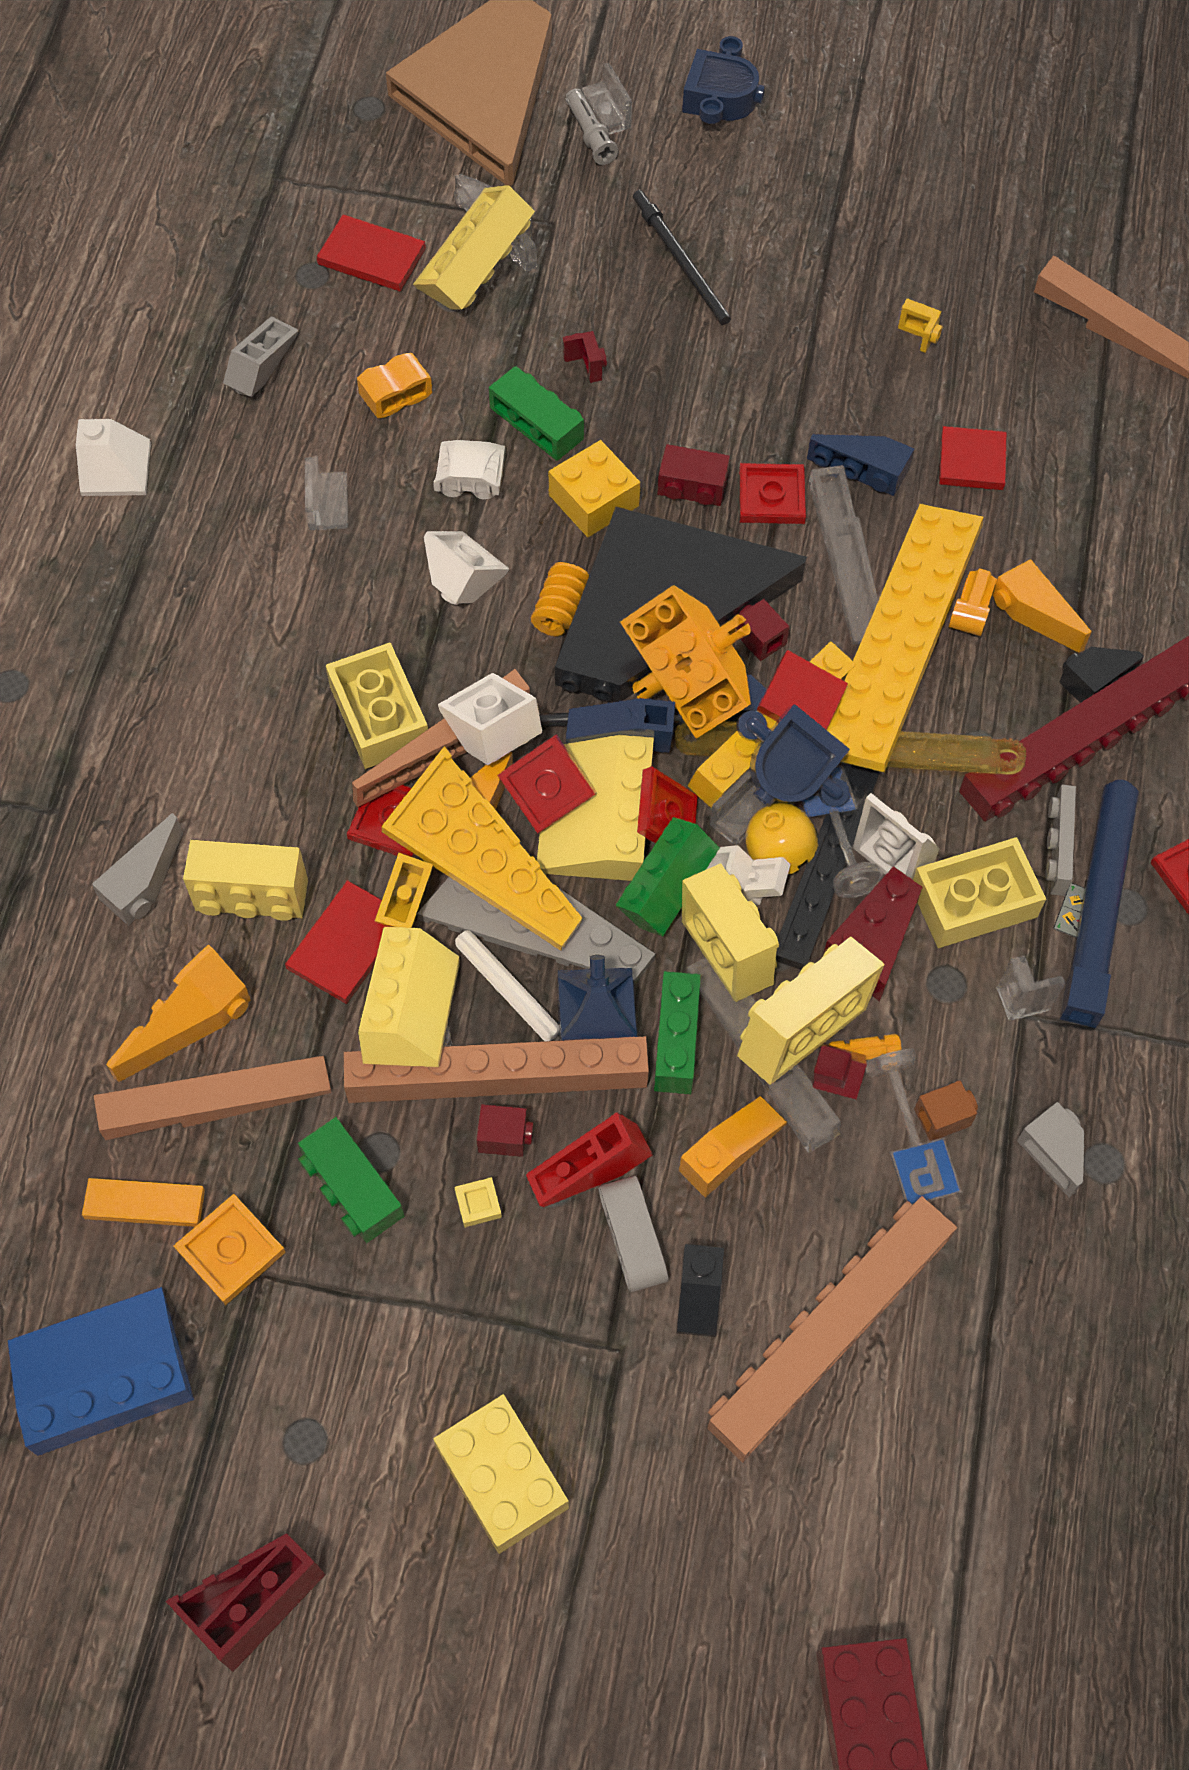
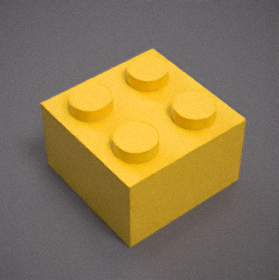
M602 440L548 471L549 496L587 538L609 525L615 507L632 511L639 506L640 481Z

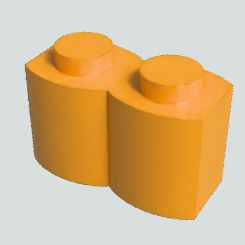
M413 353L397 355L386 365L368 368L357 377L358 392L377 418L390 416L404 406L419 403L432 394L431 377Z

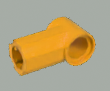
M978 569L969 572L961 598H958L948 627L981 637L990 610L988 605L997 581L990 571Z

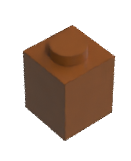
M960 1080L919 1096L914 1110L930 1142L970 1127L977 1115L978 1105L970 1090L966 1091Z

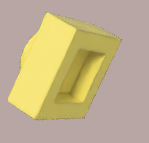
M492 1177L454 1187L464 1228L502 1218Z

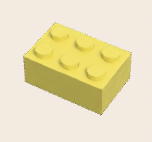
M391 643L325 665L331 691L365 769L378 765L428 730L427 723Z
M1017 837L917 867L913 880L922 886L917 903L938 948L1037 918L1046 901V897Z
M190 840L183 880L195 911L211 916L219 915L220 913H233L243 918H253L256 915L271 916L281 921L303 918L308 877L300 848Z
M720 863L682 880V923L733 1000L737 1002L774 985L775 968H777L776 951L779 947V942L774 931L770 927L766 928L761 922L756 905L751 900L747 901L741 893L738 879L733 874L729 875Z
M504 1394L433 1438L436 1449L498 1554L569 1509V1500Z

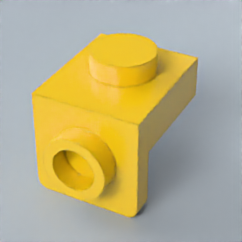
M906 299L902 306L898 329L922 337L920 351L926 353L930 344H936L941 335L943 326L939 325L942 311Z

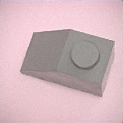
M1056 1102L1026 1126L1017 1141L1070 1198L1083 1183L1084 1129L1080 1126L1078 1117L1071 1110L1064 1109Z

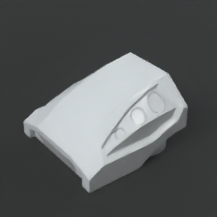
M466 440L441 442L437 473L434 480V491H441L448 497H457L463 494L464 491H470L479 499H490L495 495H499L504 469L505 446L491 442Z

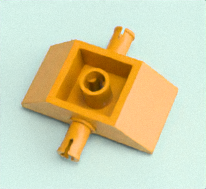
M675 585L671 586L620 621L652 671L633 684L634 694L646 687L647 690L638 695L637 698L650 699L664 689L670 700L675 702L676 709L694 737H700L751 704L746 667L732 645L750 634L749 623L736 630L738 625L746 621L742 615L738 614L720 627L705 604Z

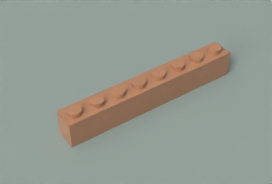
M646 1036L449 1046L442 1048L439 1067L363 1064L361 1051L344 1052V1090L348 1103L647 1088L649 1073Z
M923 1196L913 1205L909 1201L905 1202L893 1216L896 1223L888 1232L881 1228L867 1244L871 1250L862 1259L858 1255L854 1256L844 1267L842 1273L845 1277L837 1286L830 1282L815 1299L820 1304L810 1314L806 1310L802 1311L789 1326L793 1331L784 1342L777 1338L762 1355L766 1361L757 1371L751 1366L735 1383L740 1389L730 1399L723 1395L709 1410L708 1414L712 1418L709 1420L707 1429L742 1463L952 1238L957 1227Z

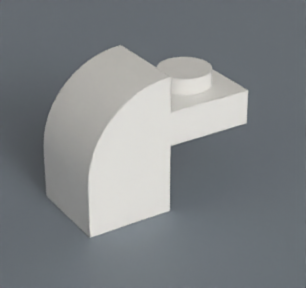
M738 845L720 847L707 867L709 869L721 863L729 875L733 874L738 879L741 893L746 900H751L755 905H760L762 897L782 896L790 863L783 857L753 860Z

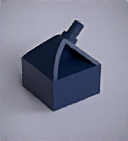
M596 954L590 956V969L558 970L559 1041L637 1037L632 968L605 969V956Z

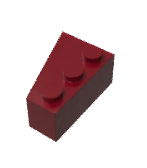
M895 866L888 871L826 942L824 950L825 953L833 944L839 946L852 937L885 965L872 994V997L879 1002L881 1001L922 890L921 885Z
M287 1533L239 1559L237 1565L219 1575L213 1574L202 1580L203 1584L181 1596L177 1594L165 1601L216 1658L232 1672L240 1666L326 1575Z

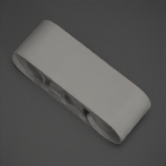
M632 1176L598 1186L603 1210L630 1293L668 1282L665 1262L637 1177Z

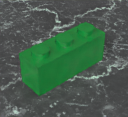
M517 366L513 367L489 386L490 408L556 461L584 440V419L576 409L569 408L560 401L554 392L546 390L537 383L531 374L523 372Z
M673 817L615 906L639 928L663 937L682 908V880L705 871L720 847L697 824Z
M666 971L663 973L654 1084L655 1092L691 1095L694 1077L701 974Z
M337 1117L298 1142L302 1156L298 1158L299 1163L310 1178L316 1174L321 1180L323 1186L319 1188L320 1192L331 1207L338 1204L345 1216L341 1220L353 1237L360 1234L367 1244L405 1217L402 1205Z

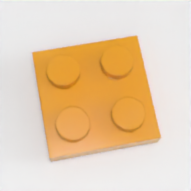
M235 1194L230 1196L173 1245L176 1251L225 1306L286 1253L281 1244Z

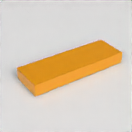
M88 1178L82 1216L84 1219L196 1227L201 1220L205 1189L203 1186Z

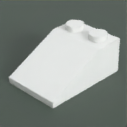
M872 793L866 797L853 849L885 875L895 866L913 880L916 868L934 863L940 848L936 846L934 840L929 835L920 833L910 825L900 812L890 809Z

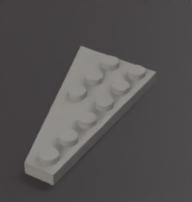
M450 877L447 878L417 913V919L426 923L436 922L448 926L449 930L459 933L469 930L473 934L483 937L485 941L537 956L540 954L556 959V963L566 966L572 964L590 969V956L596 954L605 956V969L632 968L633 986L655 960L654 952L561 889L559 890L582 917L581 924L561 951Z

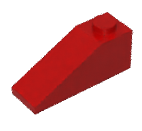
M617 1112L528 1172L526 1176L539 1206L544 1208L621 1177L653 1156L638 1124Z

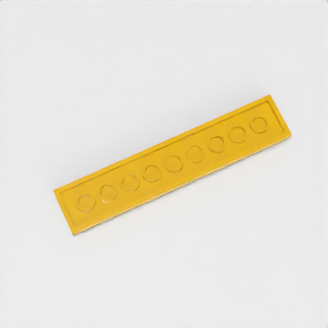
M919 504L853 662L856 665L848 672L845 678V682L848 685L826 729L850 749L840 762L885 772L982 529V516Z

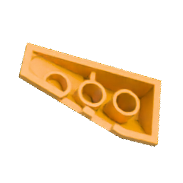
M207 945L175 977L173 981L178 986L165 1001L158 999L151 1007L153 1012L148 1024L145 1027L139 1026L135 1028L107 1062L108 1069L118 1082L223 1028L232 1019H238L247 1010L251 999L246 986L210 945Z

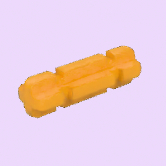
M897 1034L883 1035V1039H879L878 1036L850 1039L849 1043L846 1044L843 1040L829 1043V1045L864 1054L866 1060L880 1058L882 1054L885 1057L898 1056L902 1049L901 1040Z

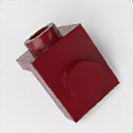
M590 331L564 336V361L570 362L583 359L590 383L602 381V367L607 366V359L604 348L598 347L594 332Z

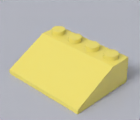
M615 735L564 744L597 793L540 832L537 862L544 874L632 881L644 862L646 838L637 833L642 771L652 766L653 737Z

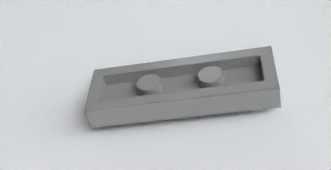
M1061 785L1057 796L1051 797L1049 802L1048 817L1054 818L1053 828L1049 829L1047 836V849H1052V859H1048L1045 879L1051 881V895L1065 896L1072 882L1076 786Z

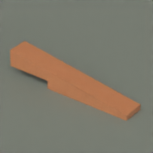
M1053 255L1038 276L1034 290L1035 293L1087 318V329L1189 379L1188 341Z
M516 669L503 677L506 681L530 694L529 686ZM445 718L353 781V801L356 806L359 807L422 775L444 746L452 755V759L466 753V750Z
M324 1056L98 1094L94 1095L99 1131L106 1141L181 1123L183 1128L332 1092Z

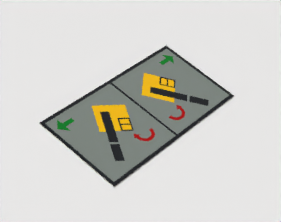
M1071 882L1053 929L1077 938L1085 887Z

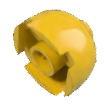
M774 803L770 807L765 806L759 809L750 819L745 831L746 848L749 856L753 860L783 857L790 863L788 874L798 871V866L806 860L809 863L818 847L817 832L811 820L803 810L792 804Z

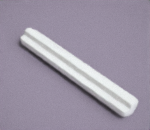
M465 930L455 939L456 947L545 1042L556 1038L559 1035V1025L482 942L469 930Z

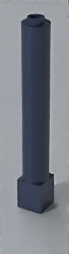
M1115 780L1106 784L1103 788L1071 973L1066 981L1060 1020L1097 1028L1105 1014L1111 979L1109 968L1139 796L1138 789L1126 780Z

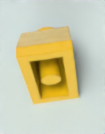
M398 853L375 922L389 927L412 928L433 864Z

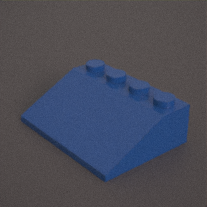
M162 1287L8 1340L15 1404L25 1447L37 1456L194 1400Z

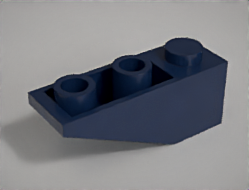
M813 434L809 442L807 459L821 467H827L841 473L849 479H855L869 485L877 491L894 496L910 470L914 448L886 436Z
M639 698L569 709L566 742L574 743L615 735L653 737V751L669 753L673 734L675 702Z

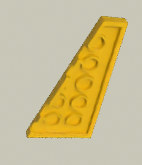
M444 746L382 825V833L424 861L433 864L435 868L561 951L581 924L582 917L559 888L550 882L540 869L539 863L533 856L530 857L520 844L518 837L490 802L484 799L472 785V780L464 770H460L452 760V755Z

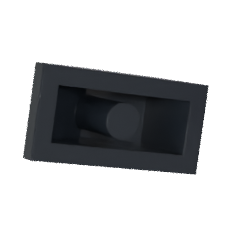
M1091 646L1081 654L1078 652L1072 654L1062 666L1064 671L1059 683L1081 703L1139 667L1144 655L1139 651Z
M692 1244L684 1245L677 1334L716 1337L724 1248Z

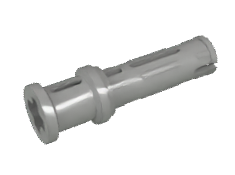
M576 88L570 90L566 94L567 98L565 101L584 132L583 141L587 147L592 149V157L597 164H609L618 155L616 143L609 139V131L606 126L597 121L582 91Z

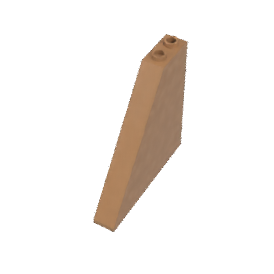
M489 0L387 71L388 96L502 183L511 187L514 184L552 39V14L533 0Z

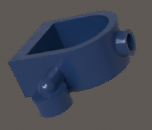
M734 36L723 38L720 41L719 53L701 49L696 50L683 90V113L698 115L703 122L715 124L721 120L734 121L742 119L753 112L757 103L762 104L765 85L759 84L757 68L750 61L741 58L743 43L739 38Z
M797 705L789 706L771 729L767 727L765 717L757 711H748L739 717L736 725L739 735L746 740L758 738L761 741L752 754L750 774L757 788L753 795L763 804L770 807L773 802L793 803L801 801L813 795L818 789L819 798L826 806H841L848 800L849 787L846 782L839 778L831 779L828 776L850 749Z

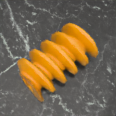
M557 562L549 569L548 577L544 581V587L539 594V600L536 602L535 610L531 615V622L534 627L554 637L564 634V630L570 628L589 578L587 571L574 564Z

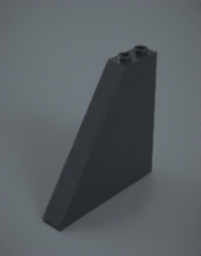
M615 507L555 665V685L568 692L578 691L592 695L601 701L619 702L634 694L633 684L652 671L620 621L675 585L705 604L721 627L738 615L744 607L755 605L763 599L769 604L800 583L804 577L807 557Z

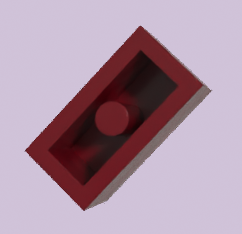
M666 444L658 475L657 495L666 496L671 499L695 501L703 505L721 506L728 477L730 455Z

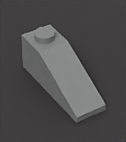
M271 316L231 350L223 383L232 387L239 394L252 397L266 384L297 337L299 330Z
M173 813L92 883L99 900L128 926L135 919L145 916L150 910L151 905L155 902L182 838L181 826L178 818Z

